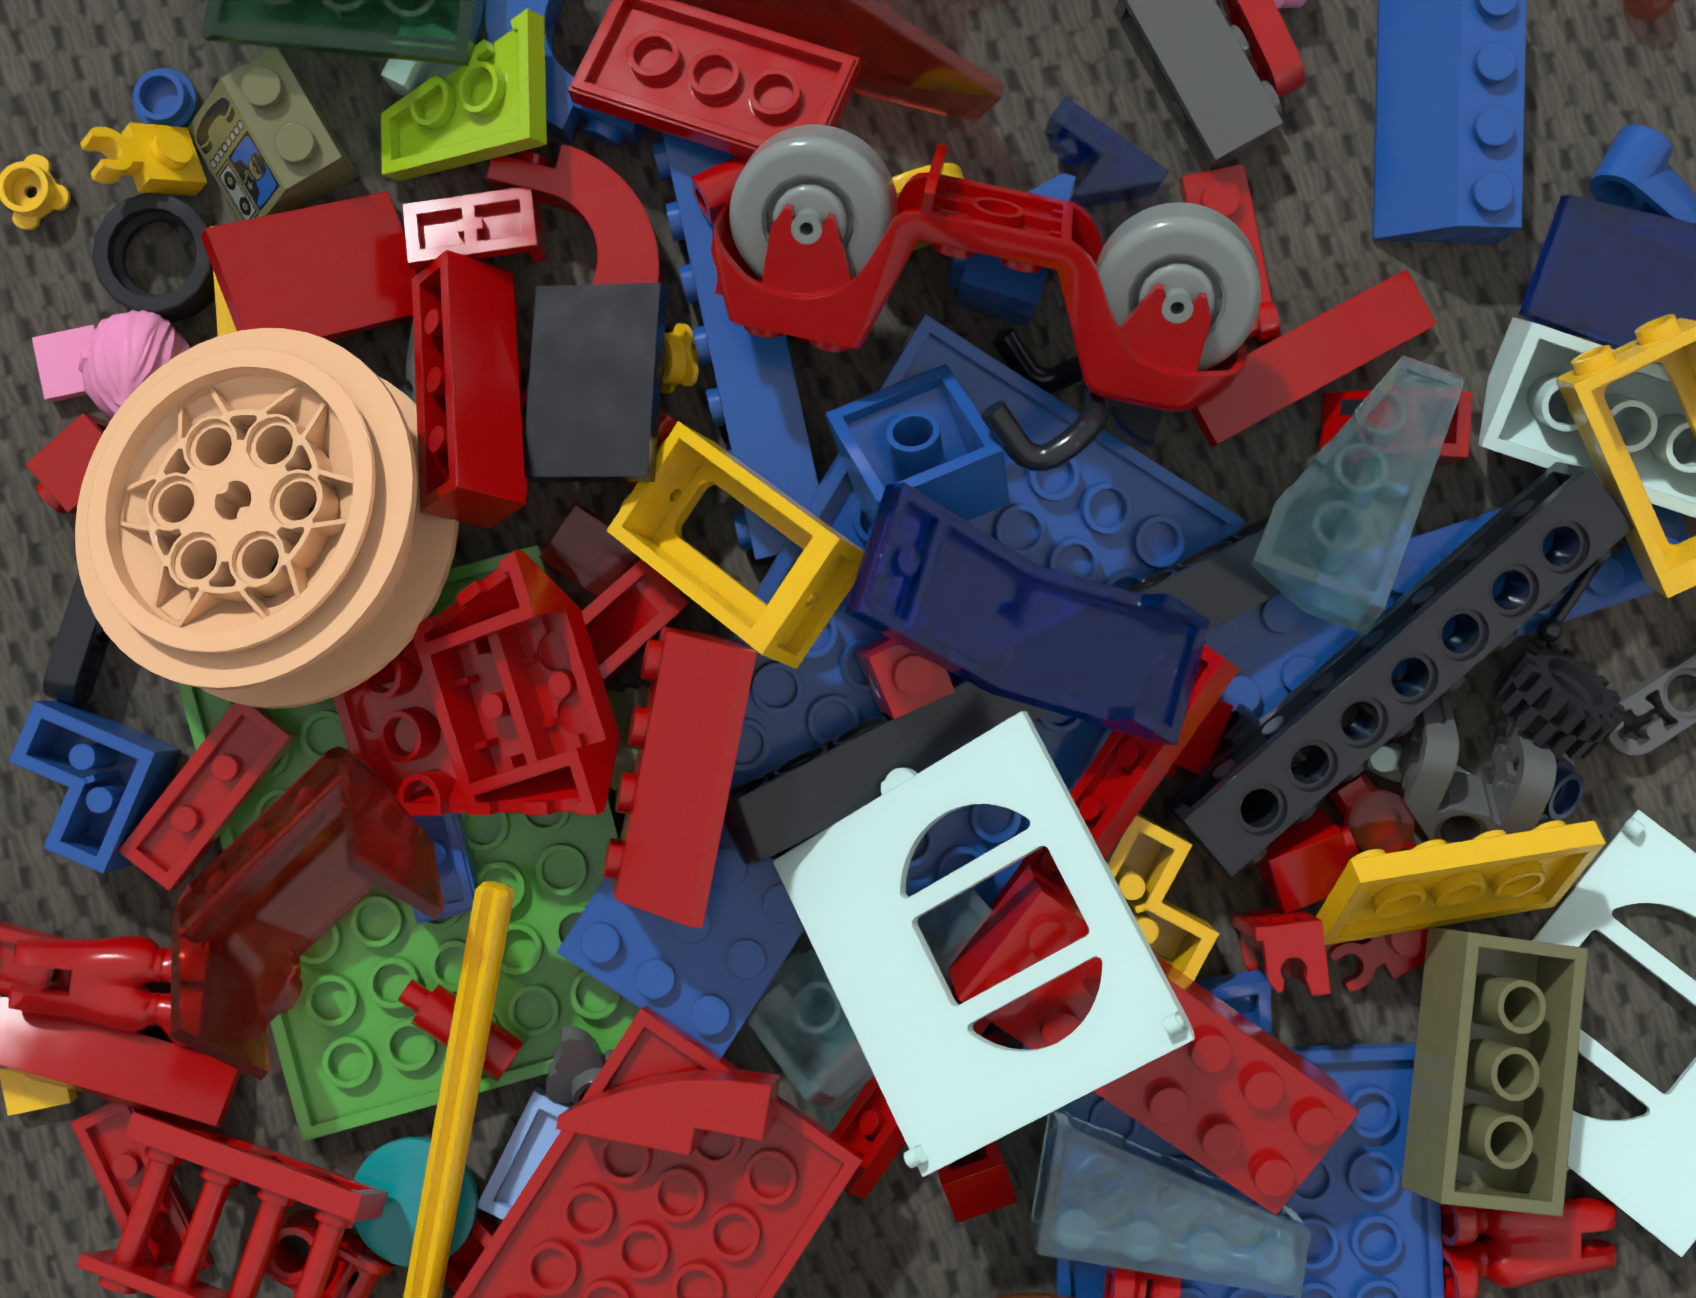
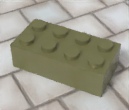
M1428 927L1401 1188L1440 1204L1563 1217L1588 948Z

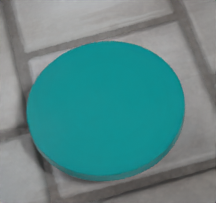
M404 1137L386 1143L364 1161L354 1180L389 1192L380 1218L356 1221L354 1225L364 1243L375 1254L399 1266L409 1267L431 1142L429 1138ZM465 1165L449 1256L454 1254L470 1235L478 1212L477 1188L473 1175L467 1165Z

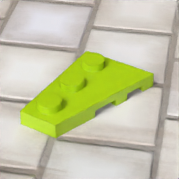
M528 8L510 20L511 31L494 43L483 39L466 52L468 61L445 78L436 74L383 111L381 113L382 175L400 182L547 145L544 16Z

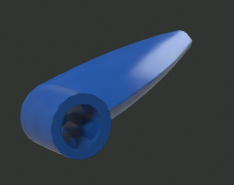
M1632 124L1622 127L1617 132L1590 180L1589 189L1592 196L1629 225L1696 265V194L1668 164L1673 151L1670 141L1662 133L1644 125Z

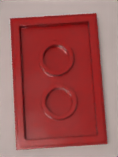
M389 191L205 228L200 236L237 331L258 328H284L307 332L327 340H333L413 319L412 278L417 273L408 264L406 236Z

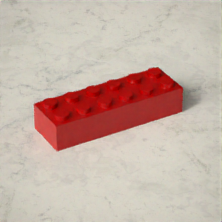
M1028 865L948 968L958 1000L964 1003L1087 936L1089 927L1073 896ZM1154 953L1190 1021L1195 1039L1094 1090V1092L1274 1215H1277L1359 1112L1332 1077ZM1095 957L985 1016V1018L1030 1049L1044 1048L1058 1043L1070 1035L1090 1012L1100 987L1102 960L1099 957Z

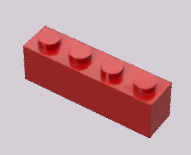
M445 250L412 278L420 513L449 520L455 519L458 522L490 529L525 506L528 491V478L525 477L522 437L525 421L521 414L519 379L521 375V361L517 351L516 321L518 318V306L514 298L513 272L450 250Z

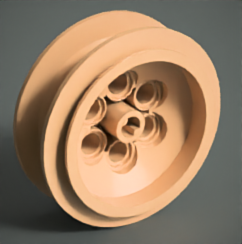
M258 328L221 335L199 343L178 354L144 380L125 400L103 432L89 461L77 505L75 546L79 576L94 616L110 639L133 661L154 674L180 684L200 688L224 700L250 707L277 709L314 704L338 696L378 673L413 639L419 623L429 617L448 578L455 554L459 522L455 519L449 520L420 513L416 403L409 396L388 381L378 377L363 361L349 351L325 338L307 332L284 328ZM316 503L314 510L310 514V508ZM278 560L277 566L275 567L274 571L271 573V569H272L273 565H274L275 562Z

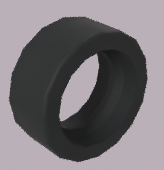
M144 193L124 199L105 215L94 236L92 260L98 280L115 301L132 310H144L149 313L160 314L171 322L195 316L215 300L213 268L200 237L205 228L214 225L204 214L172 195ZM157 221L173 222L185 228L194 239L197 249L195 266L187 281L175 291L165 295L148 294L137 288L128 277L125 266L126 251L134 235L147 224Z

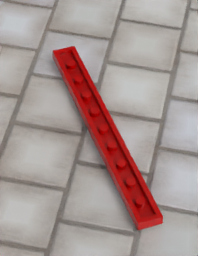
M1183 630L1070 792L1104 859L1108 857L1240 670L1239 667L1185 630ZM1044 846L1024 857L943 973V977L958 1004L963 1002L957 998L948 968L1028 865L1072 895L1047 847ZM983 1017L973 1024V1030L981 1036L991 1021ZM874 1074L832 1132L865 1155L845 1186V1191L850 1195L866 1199L906 1142Z

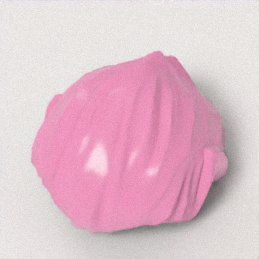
M131 310L128 313L114 314L109 318L102 319L98 327L93 331L92 340L87 341L83 345L78 370L82 373L85 393L92 399L102 414L111 421L125 400L144 380L162 365L191 347H189L182 335L176 332L170 320L163 318L160 314L149 313L144 310Z

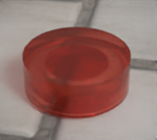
M1372 788L1362 791L1351 800L1345 812V824L1349 828L1356 845L1364 851L1382 849L1386 853L1397 852L1409 842L1414 831L1415 819L1406 806L1405 800L1387 789Z

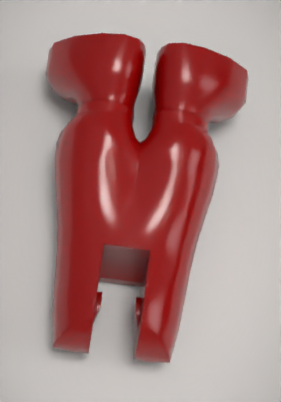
M194 925L188 928L175 945L167 949L159 947L153 939L146 936H122L100 939L17 940L13 963L26 967L65 969V985H13L9 989L8 1008L81 1020L125 1032H138L148 1026L157 1025L163 1028L175 1045L195 1047L202 990L183 989L160 993L150 991L146 984L162 981L184 987L201 988L206 970L210 927Z
M1589 1197L1564 1198L1563 1217L1440 1204L1444 1298H1477L1480 1285L1479 1277H1484L1492 1284L1506 1289L1523 1287L1553 1278L1616 1267L1617 1251L1612 1243L1603 1239H1581V1233L1601 1232L1615 1228L1617 1208L1609 1199ZM1479 1234H1487V1236L1476 1240Z

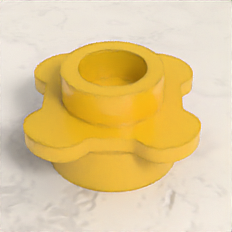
M29 155L24 161L15 162L7 166L0 174V200L13 211L12 220L14 224L23 230L36 229L40 224L41 218L53 210H65L70 203L71 196L69 190L56 182L50 173V161L41 155ZM31 187L37 189V194L33 198L27 196V191Z
M685 323L676 324L672 332H665L662 393H673L675 387L680 384L683 386H693L698 378L699 357L697 348L693 343L692 329Z

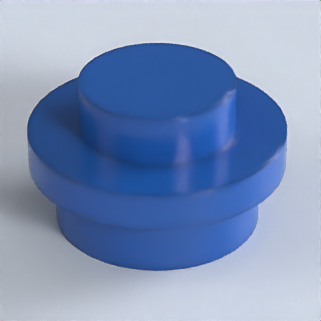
M159 68L146 72L137 80L133 90V107L136 115L144 124L187 127L197 114L199 97L195 86L185 75L174 69Z

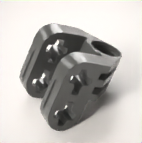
M1449 695L1438 697L1418 715V720L1414 727L1405 735L1399 737L1402 756L1398 766L1399 772L1402 775V788L1405 791V804L1429 840L1442 839L1447 844L1473 840L1475 837L1492 830H1504L1507 834L1531 831L1536 827L1555 785L1557 765L1550 745L1545 743L1541 747L1532 741L1534 734L1528 729L1521 732L1514 725L1518 719L1515 716H1506L1503 710H1501L1497 718L1491 746V756L1496 772L1492 784L1485 783L1481 776L1455 771L1459 756V736Z

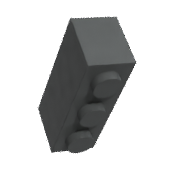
M1118 0L1114 13L1203 172L1215 170L1272 138L1283 124L1280 118L1282 114L1281 102L1269 82L1265 80L1260 82L1249 62L1251 59L1249 44L1242 31L1236 25L1229 26L1218 7L1220 0Z

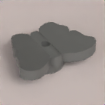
M575 1026L563 1027L560 1031V1043L554 1051V1061L548 1066V1076L545 1081L548 1099L555 1103H569L573 1101V1104L580 1102L613 1050H608L603 1054L597 1041L588 1032Z

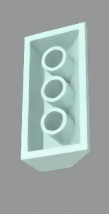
M1513 317L1488 377L1478 445L1547 469L1555 462L1588 467L1600 481L1555 378L1573 370L1570 362L1574 358L1603 345ZM1652 363L1609 384L1605 390V400L1650 502L1696 518V440L1663 365Z

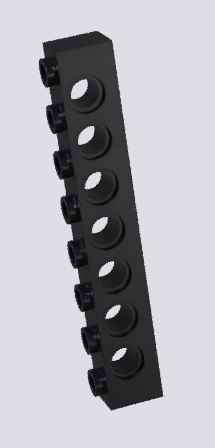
M1555 462L1258 720L1253 727L1166 800L1164 804L1207 855L1231 877L1240 869H1246L1255 865L1266 855L1269 850V844L1290 826L1301 824L1310 818L1317 810L1319 801L1339 783H1345L1357 777L1366 768L1368 758L1386 742L1397 739L1409 732L1416 724L1418 715L1438 697H1444L1456 691L1465 682L1467 672L1488 654L1496 653L1508 646L1516 637L1517 629L1537 611L1545 610L1561 600L1567 591L1566 586L1583 571L1607 560L1616 550V543L1631 531L1633 526L1590 468ZM1552 530L1554 535L1553 544L1544 555L1543 542L1547 534ZM1504 573V587L1501 593L1493 598L1492 589L1494 582L1499 575ZM1455 616V630L1443 642V627L1451 617ZM1406 659L1407 669L1405 675L1398 683L1392 685L1394 668L1399 662ZM1357 702L1358 712L1351 724L1342 728L1341 719L1344 711L1351 704ZM1309 746V755L1306 762L1300 768L1291 771V761L1295 753L1302 747ZM1256 789H1260V798L1256 806L1248 812L1241 813V804L1246 795Z

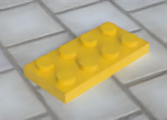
M1555 820L1541 824L1531 831L1507 834L1504 830H1492L1475 837L1473 840L1449 844L1445 840L1435 839L1421 843L1411 850L1386 853L1382 849L1367 850L1349 860L1316 917L1322 920L1325 945L1426 929L1428 927H1438L1555 907L1606 842L1595 821L1566 825L1564 821Z

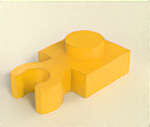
M130 122L121 134L108 127H94L80 143L82 150L97 151L108 158L101 159L90 173L92 180L99 183L113 184L118 182L123 176H133L138 193L196 196L207 184L188 127Z

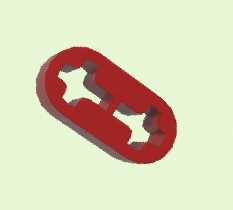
M1223 0V8L1231 26L1236 25L1242 31L1251 51L1249 62L1260 82L1264 80L1269 82L1279 98L1304 87L1305 71L1302 60L1274 0Z

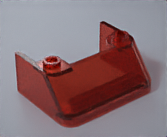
M341 746L328 750L184 890L172 916L171 1038L261 1081L269 1073L267 1025L280 1013L283 1014L289 1011L297 1002L302 991L300 956L370 890L378 886L433 919H436L444 911L432 839L364 760Z

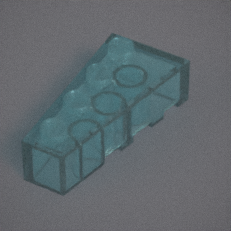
M1060 1108L1048 1114L1029 1228L1036 1254L1301 1298L1311 1231L1293 1209L1283 1206L1277 1215H1274L1219 1177H1211L1186 1166L1184 1162L1164 1153L1158 1154L1128 1141L1118 1133L1101 1126L1100 1128L1075 1118L1071 1113Z

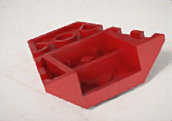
M523 550L511 552L497 563L499 568L483 580L472 582L455 596L457 600L438 615L427 617L419 623L413 639L378 673L360 685L333 697L370 816H441L447 813H468V815H493L496 813L549 815L555 812H576V815H598L605 812L620 740L618 726L581 609Z

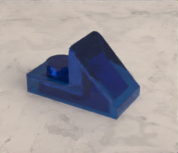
M1066 96L1049 118L1044 133L1052 138L1050 142L1051 149L1060 158L1073 166L1079 167L1084 161L1092 167L1070 200V202H1074L1082 208L1154 196L1170 172Z

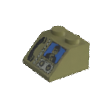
M277 45L220 78L188 126L193 142L240 221L306 208L360 176L300 72Z

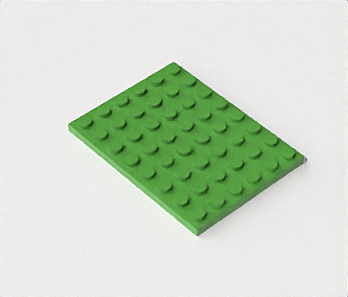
M535 545L521 549L550 577L542 546ZM510 553L450 569L440 597L429 617L438 615L456 601L457 598L455 596L472 582L483 580L499 568L497 563ZM178 683L195 750H197L229 710L233 702L209 694L200 688ZM333 697L318 703L293 708H263L295 733L297 737L219 835L302 1142L437 1105L447 1047L411 1024L416 1013L400 1003L398 998L412 979L430 991H433L438 984H441L457 995L471 911L421 924L416 923L391 817L369 815ZM608 793L605 812L598 815H576V812H555L549 815H524V813L468 815V813H461L479 886L483 881H494L507 884L514 890V899L492 1020L525 1041L523 1047L498 1082L482 1072L479 1093L548 1074V1066L554 1061V1051L560 1043V1031L566 1026L579 1027L588 1032L597 1041L603 1054L608 1050H614L641 1008L557 953L564 939L605 879L602 878V870L609 838L621 839L610 793Z

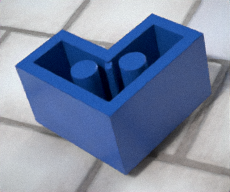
M59 700L34 701L9 762L69 787L43 848L104 874L133 866V863L119 853L118 850L165 791L182 749L84 707H77Z

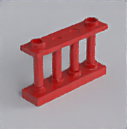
M133 1112L124 1138L146 1145L144 1155L150 1159L117 1249L81 1253L76 1267L99 1275L97 1284L102 1288L122 1294H135L138 1290L156 1298H256L287 1208L295 1207L298 1201L317 1208L314 1218L320 1222L293 1298H322L345 1228H353L356 1221L380 1218L389 1192L205 1125L153 1112ZM184 1160L203 1166L200 1176L205 1179L176 1263L173 1270L144 1260L142 1256L175 1165H182ZM241 1180L259 1187L257 1197L262 1202L231 1290L228 1292L199 1281L198 1278L231 1186H238Z

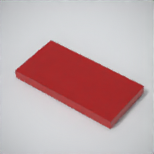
M612 0L568 88L572 103L749 159L761 144L786 129L809 124L836 127L861 73V64L858 57L678 1Z

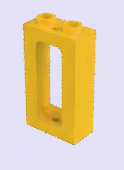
M1675 314L1665 315L1643 324L1634 331L1637 337L1636 340L1613 351L1610 345H1604L1577 356L1570 362L1573 370L1555 378L1603 487L1633 526V529L1625 537L1647 586L1666 598L1696 586V536L1678 544H1670L1667 541L1605 400V390L1612 382L1652 363L1662 364L1696 440V321L1685 318L1677 319Z
M679 421L667 439L657 449L655 482H638L633 491L624 499L620 511L606 530L761 655L794 669L799 667L872 558L863 549L714 441ZM710 486H719L804 549L768 604L682 537L683 524Z

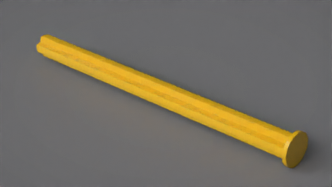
M483 881L474 893L403 1298H442L514 899L513 888L504 883Z

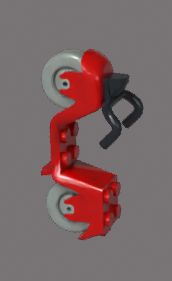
M809 124L792 127L775 134L761 144L747 161L735 183L731 198L727 199L714 221L711 253L717 272L715 294L723 296L729 320L735 324L743 325L748 333L758 337L777 338L783 334L809 339L814 347L828 352H844L849 348L858 349L863 346L918 240L933 243L932 247L935 251L950 257L969 258L975 252L1001 258L1000 261L1004 266L1020 272L1035 273L1041 271L1042 267L1057 270L1078 356L1069 358L1053 367L1043 368L1037 364L1014 328L1004 330L992 342L1010 369L1048 393L1063 390L1077 382L1083 381L1081 414L1061 434L1044 444H1036L1029 439L1002 400L990 405L981 414V418L1007 456L1018 466L1030 471H1049L1062 466L1076 457L1101 433L1109 414L1119 431L1134 443L1151 448L1164 411L1173 412L1198 408L1213 401L1233 384L1246 365L1247 353L1243 342L1250 334L1256 322L1261 305L1260 275L1257 260L1249 240L1234 222L1209 207L1193 203L1174 202L1147 208L1123 222L1104 245L1099 228L1084 208L1074 202L943 175L948 145L938 143L930 171L917 173L909 178L897 195L891 174L880 156L866 142L854 134L827 125Z

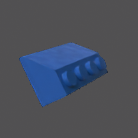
M1378 0L1373 241L1498 244L1522 228L1527 0Z

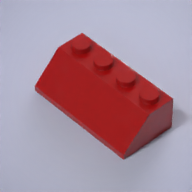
M666 626L661 628L659 641L648 639L641 668V679L651 681L646 707H634L628 735V746L638 747L634 772H622L615 803V812L625 814L621 839L609 838L602 870V878L612 879L611 887L616 901L685 926L700 929L703 928L757 655L756 651L740 640Z

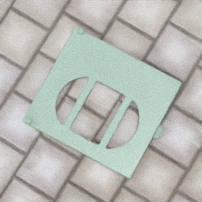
M1027 711L1017 713L920 773L910 768L894 769L881 782L882 795L773 861L908 1145L909 1150L904 1152L905 1163L910 1168L917 1166L922 1177L1195 1039L1194 1031L1187 1015ZM991 804L1013 810L1030 820V826L1027 830L910 897L906 894L908 869L917 845L926 832L947 814L969 805ZM1044 846L1047 847L1089 927L1088 935L966 1002L958 1004L918 926V919ZM1095 957H1099L1102 960L1100 987L1090 1012L1070 1035L1058 1043L1039 1049H1014L995 1044L973 1030V1024L979 1019Z
M1637 810L1626 821L1623 828L1531 941L1579 947L1591 931L1596 930L1696 1007V981L1612 916V911L1622 906L1652 903L1680 910L1696 920V853L1640 810ZM1580 1029L1578 1053L1644 1104L1646 1113L1629 1119L1605 1120L1588 1117L1573 1111L1567 1171L1569 1169L1573 1170L1678 1256L1682 1257L1696 1240V1057L1666 1093H1661Z

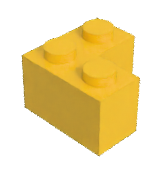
M1138 813L1105 861L1153 953L1194 981L1219 933L1203 918L1164 898L1192 844L1181 835Z

